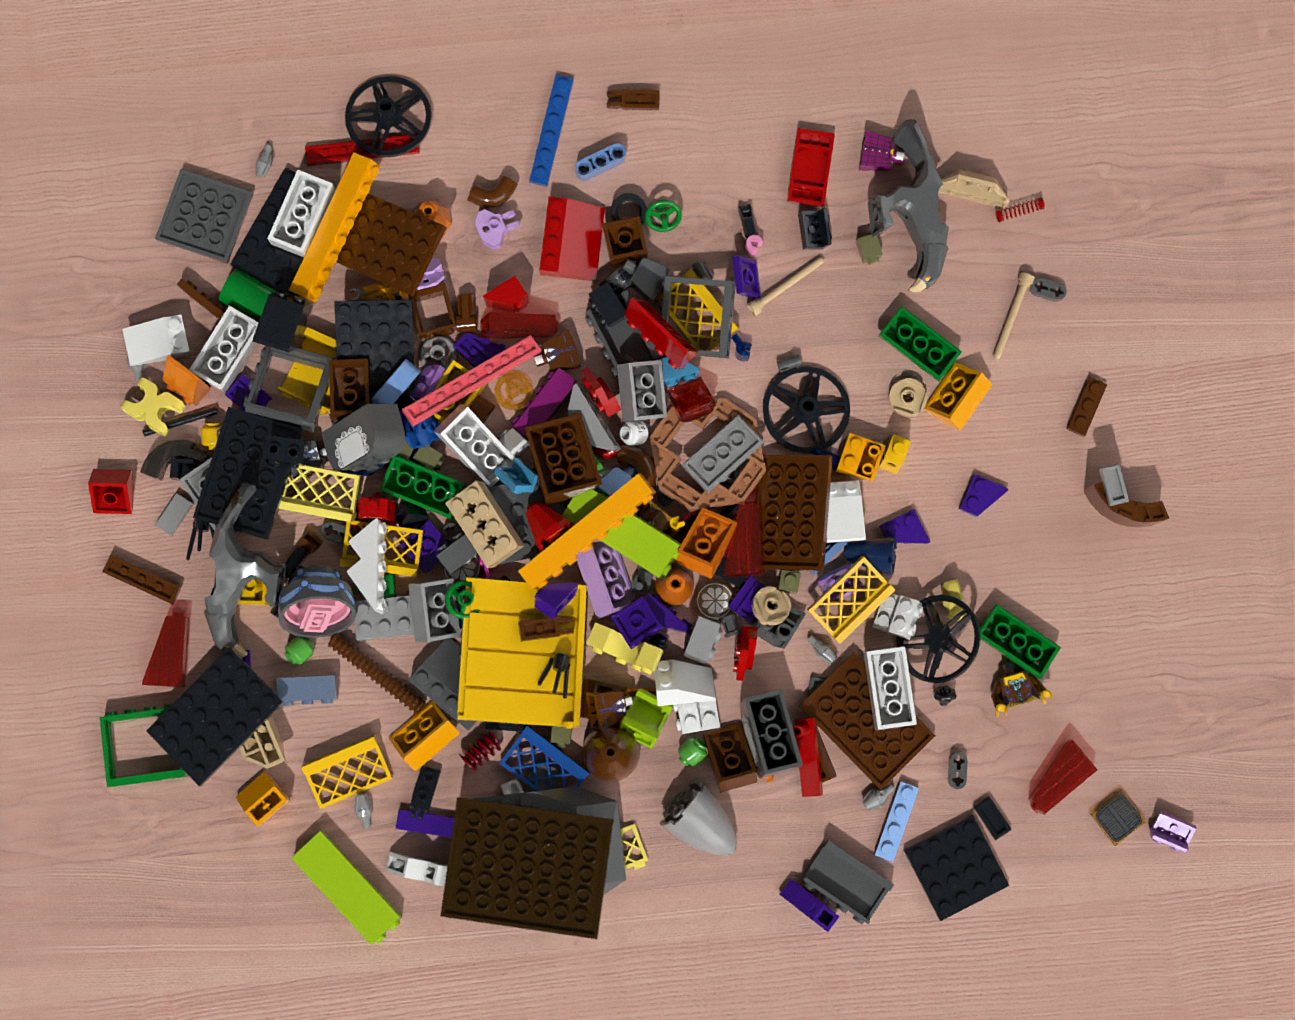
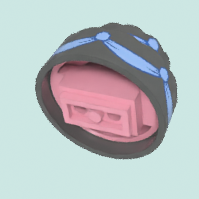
M310 565L307 568L297 569L294 573L290 574L288 585L281 589L278 596L279 624L285 631L296 636L319 638L335 635L350 627L356 618L353 590L348 583L342 581L339 571L329 566Z

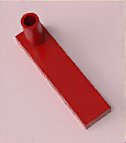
M815 717L794 719L795 726L793 731L803 764L799 768L802 797L822 796L823 790Z

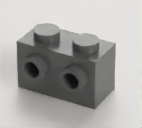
M462 531L452 537L454 541L450 544L444 543L437 548L438 553H436V556L450 574L478 554L466 534Z

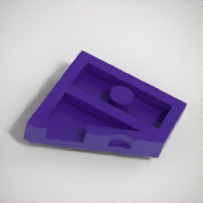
M466 333L453 345V348L473 367H476L504 351L506 346Z
M974 474L959 510L978 517L1004 495L1008 488Z
M915 509L879 526L884 537H896L897 543H930Z

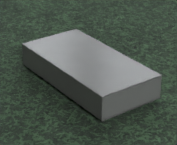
M1116 464L1100 468L1099 471L1108 505L1114 506L1129 502L1120 465Z
M176 493L155 526L173 536L193 506V503Z

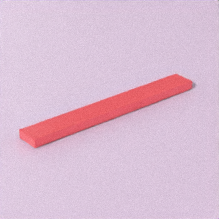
M532 335L406 406L402 409V412L411 425L415 426L541 353L542 349Z

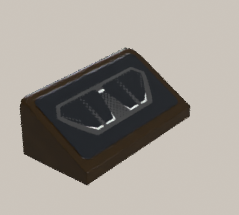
M621 265L599 284V287L609 282L616 294L619 295L630 286L625 281L629 272L621 268Z

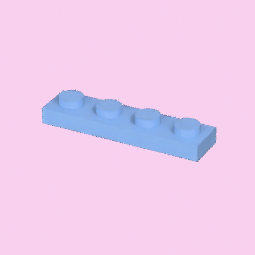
M900 781L875 850V856L891 862L894 861L919 788Z

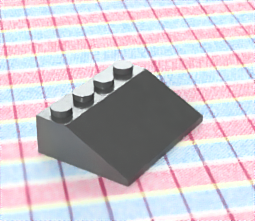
M447 638L423 662L409 681L470 731L477 721L457 720L460 657L458 655L460 646L451 638Z

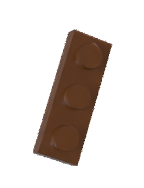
M180 279L176 285L217 319L221 320L226 310L218 303L216 306L210 302L212 299L206 293L202 292L200 294L197 292V286L191 281L185 282Z
M1091 377L1088 378L1067 430L1082 437L1086 436L1107 384Z

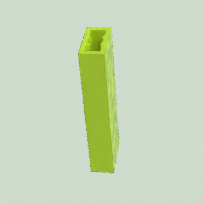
M594 488L574 496L562 516L577 524L609 497ZM635 514L631 517L627 515L622 519V525L616 529L612 527L607 532L609 535L602 542L658 578H662L663 575L667 576L672 569L670 564L673 559H678L679 553L677 551L681 543Z
M323 830L319 831L291 858L370 945L375 942L379 944L386 937L384 933L389 928L393 931L401 923L399 919L402 915Z

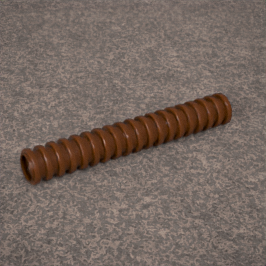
M340 633L335 634L328 643L329 648L333 647V651H338V655L342 654L343 659L347 658V662H352V666L356 665V669H361V673H366V677L370 676L372 681H376L375 684H380L381 688H385L386 692L389 691L390 695H394V698L396 700L399 699L400 703L403 702L405 707L408 706L410 711H414V714H418L422 710L426 700L422 701L420 696H416L417 693H412V689H407L406 685L403 686L401 681L398 682L396 677L393 678V675L388 674L387 670L384 671L382 666L379 667L377 662L374 663V660L369 659L368 655L365 656L363 651L360 652V649L355 648L354 644L351 645L349 640L346 641L344 636H340Z

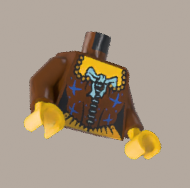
M653 501L646 505L642 503L637 507V516L673 539H676L680 527L685 525L684 521L678 522L680 516L672 517Z
M1013 662L1002 665L1006 676L997 679L991 694L996 709V717H999V711L1004 712L1005 716H1007V708L1040 699L1039 696H1041L1043 704H1047L1046 697L1051 698L1053 701L1052 692L1047 690L1034 675L1027 673L1026 670L1017 673Z

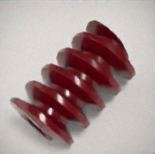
M487 729L489 736L481 734L483 741L475 739L477 746L469 744L471 751L463 749L465 756L459 754L467 766L474 771L477 770L476 764L483 765L482 758L486 761L489 760L488 753L492 756L496 755L494 748L498 751L502 750L499 740L490 729Z

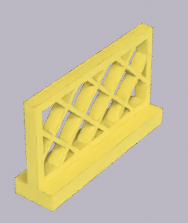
M309 465L299 466L297 470L301 475L294 480L289 475L288 480L290 483H286L279 509L347 522L356 520L357 512L355 511L361 475ZM309 471H314L319 479L311 483L305 474ZM328 474L333 475L338 481L331 487L324 479ZM301 477L308 484V487L302 491L295 483ZM346 478L355 479L354 487L350 490L342 482ZM321 480L327 490L319 495L313 485ZM338 484L345 491L339 498H337L332 490ZM290 485L298 493L294 497L286 496L287 488ZM309 488L316 496L312 501L307 500L303 495ZM328 491L335 500L331 504H326L321 498ZM346 495L351 500V508L344 507L340 502Z

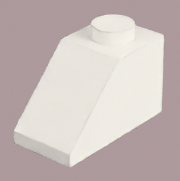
M513 428L510 431L506 429L499 436L501 438L499 442L514 458L519 457L529 448L527 441Z

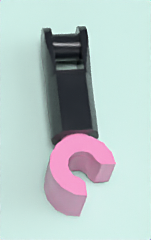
M747 204L745 207L738 206V213L745 238H747L744 250L747 255L753 257L756 255L757 249L752 244H755L757 247L762 246L763 240L757 236L752 208L750 204ZM743 214H749V217L744 218Z

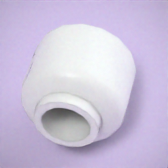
M641 420L628 421L622 425L620 437L629 446L645 443L648 438V428Z

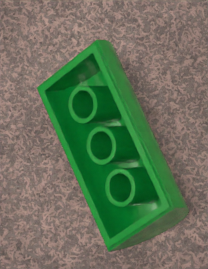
M236 269L230 274L223 285L219 302L227 307H233L259 323L268 295L275 293L277 290Z
M903 306L899 308L878 335L938 382L962 353L961 350Z
M396 455L391 459L379 490L451 519L453 514L446 505V502L463 491L466 484Z
M998 604L989 611L980 624L981 640L1038 679H1042L1061 649L1059 645Z

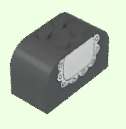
M366 404L321 432L329 463L336 470H376L380 464L390 462L392 457L399 454L405 442V432L397 404Z
M782 689L744 698L740 703V714L758 777L761 779L798 770L803 766Z

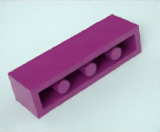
M558 368L557 371L553 370L547 378L549 380L545 386L541 385L536 392L537 397L526 404L524 407L526 411L523 415H518L512 423L514 426L512 428L525 440V427L550 421L572 393L573 385L577 381L562 369Z

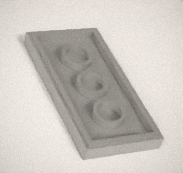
M737 415L686 460L682 467L709 493L760 448L764 441Z

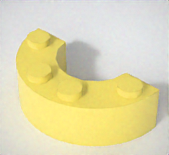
M596 622L586 642L587 645L592 647L591 651L600 655L604 652L615 657V662L624 666L627 662L632 665V669L649 675L655 672L664 652L662 649L645 642L631 649L621 633Z

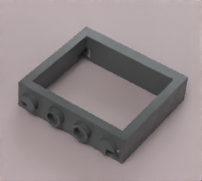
M665 276V280H662L661 291L664 294L663 299L660 300V311H662V318L668 324L672 283L725 287L719 352L697 350L696 356L729 359L735 282Z
M264 347L260 355L262 358L261 363H257L255 367L256 377L251 379L249 384L250 394L245 396L243 406H245L246 412L314 432L329 387V360H335V358L299 348L288 353L272 347ZM272 356L323 370L307 418L256 405Z

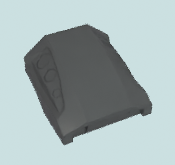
M768 602V608L773 610L776 607L775 604L772 605ZM791 607L789 615L782 623L778 625H762L757 619L753 627L758 628V637L774 647L785 649L806 613H801Z

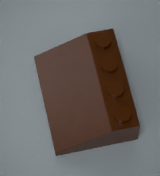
M581 413L525 427L526 440L535 471L538 474V481L545 505L565 501L602 485Z

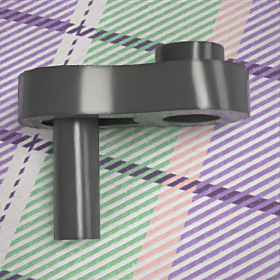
M638 565L637 575L631 584L632 590L639 595L646 594L651 588L654 574Z

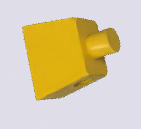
M891 434L879 468L897 474L902 467L911 441Z

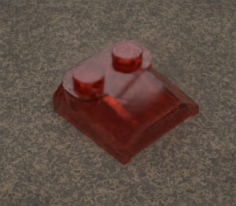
M701 376L666 390V394L681 422H691L708 415L716 406L715 400Z

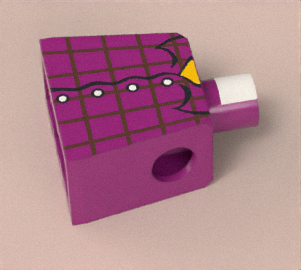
M866 131L859 170L889 171L892 162L903 163L904 152L894 150L895 140Z

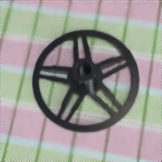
M393 76L375 78L361 85L350 97L345 110V124L350 138L360 149L378 157H397L412 151L425 139L432 121L431 107L424 92L411 81ZM383 83H399L411 88L415 92L405 95L394 102L389 98ZM376 84L380 85L381 91L384 96L380 99L375 86ZM372 86L376 108L352 111V107L359 95ZM421 100L426 112L422 131L402 116V114ZM410 102V103H409L408 105H406L404 108H402V109L400 108L401 106H403V105H405L406 103ZM373 116V118H351V117ZM351 122L377 123L371 147L357 137ZM401 123L404 124L410 130L418 134V136L411 134L408 130L402 128L399 125ZM391 127L415 139L399 149L381 150ZM381 129L385 130L379 148L376 149Z
M815 367L793 368L782 373L769 386L763 401V419L769 434L781 446L797 453H816L829 448L843 435L850 418L849 398L842 384L830 373ZM810 373L801 397L787 389H783L778 384L791 375ZM814 373L817 374L813 396L807 395ZM820 376L825 377L836 386L843 402L817 401ZM774 389L794 399V403H790L783 397L773 392ZM771 395L793 410L775 429L769 418ZM844 406V409L822 411L821 407ZM844 413L840 429L826 442L818 417ZM794 417L797 422L778 435L777 431ZM801 423H805L816 446H796L788 443L781 437ZM812 423H815L822 442L821 445L818 444L810 426Z
M949 595L929 596L920 600L929 633L910 638V640L924 639V643L904 644V641L909 640L897 636V648H929L924 674L916 671L907 659L909 673L917 679L928 683H945L962 675L975 660L980 647V626L975 613L963 601ZM934 602H951L960 606L963 610L943 626L938 612L933 606ZM926 605H928L932 618L935 622V625L933 626L930 620V616L928 615ZM967 613L960 621H958L961 616ZM969 619H971L974 628V645L971 653L960 645L955 637ZM956 648L969 656L966 660L954 653ZM943 653H947L964 662L952 674L934 677L936 670L939 668Z

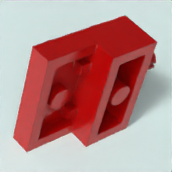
M588 367L581 370L584 376L582 382L589 389L590 392L588 394L592 401L596 403L599 411H604L607 417H611L620 411L621 407L616 397L602 377L596 379Z
M742 626L741 633H737V646L734 651L733 664L736 680L744 681L745 669L752 670L757 643V627Z

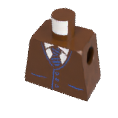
M569 330L542 344L544 353L534 356L537 367L548 364L551 372L553 370L557 371L558 368L569 370L581 367V362Z
M605 689L586 692L591 728L604 730L620 722L627 716L625 708L633 704L631 696H624L620 690Z

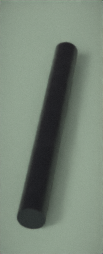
M212 407L165 422L168 429L216 415L218 410L216 407ZM150 428L142 430L144 437L157 433Z

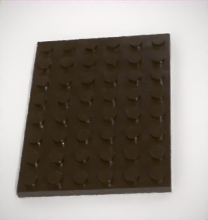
M457 797L440 917L598 939L614 819Z

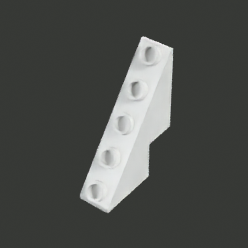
M376 518L348 541L361 559L346 572L376 612L383 614L386 608L384 591L386 590V582L384 580L386 562L384 560V553L387 550L384 536L387 532V525Z
M390 852L385 871L404 878L445 886L447 865Z

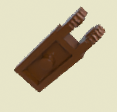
M622 89L607 91V97H622V102H608V109L659 111V90Z
M555 617L553 620L551 618L520 621L518 622L520 640L524 642L573 634L574 629L559 630L558 625L572 622V617Z

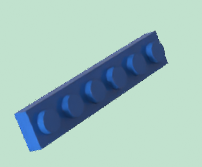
M555 75L529 183L548 187L574 83L572 78Z

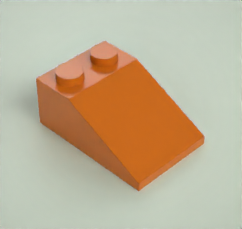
M168 355L163 375V381L167 384L165 388L173 394L176 392L181 394L182 397L180 399L189 406L191 403L197 406L211 388Z
M702 507L677 551L679 555L676 564L712 579L730 542L737 522Z

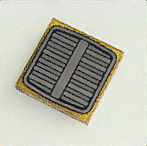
M1119 791L1090 814L1114 846H1117L1146 823L1122 791Z

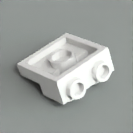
M891 594L880 605L872 628L910 640L911 636L916 632L917 626L915 623L917 618L921 616L923 611L922 603L902 595Z
M716 701L673 705L674 712L678 711L679 719L676 720L677 730L682 731V734L720 728Z

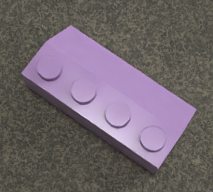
M596 540L592 544L594 547L585 554L582 552L577 556L579 558L577 563L584 583L587 585V592L596 618L600 619L614 615L634 602L636 598L620 553L604 542Z

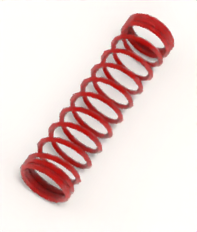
M1041 197L1034 201L1037 211L1045 209V204ZM1028 201L1031 204L1032 212H1034L1032 201ZM1025 202L1023 204H1019L1022 206L1024 215L1026 214L1024 204L1027 206V211L1030 214L1028 202L1027 204ZM1015 205L1018 208L1019 215L1021 216L1019 205ZM1011 206L1010 209H1009V208H1006L1005 210L1002 209V210L1005 212V216H1006V219H1007V220H1008V215H1007V213H1006V210H1007V209L1009 210L1011 219L1013 218L1012 213H1011V208H1013V210H1014V215H1015V217L1017 218V213H1016V211H1015V206H1014V208ZM1002 210L995 212L999 223L1004 222Z

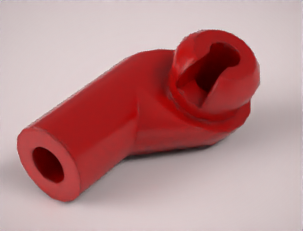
M616 441L619 446L623 445L620 441ZM597 447L595 450V455L608 459L614 458L618 451Z

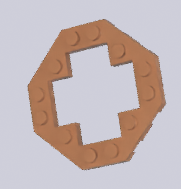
M726 398L671 407L667 412V417L662 419L650 436L659 491L690 512L701 510L702 507L710 509L744 503L766 473L761 446L747 458L749 462L729 490L718 484L711 492L707 493L704 491L701 495L671 474L681 461V458L668 450L667 447L686 420H689L703 430L713 415L726 424L739 415L759 436L756 418Z

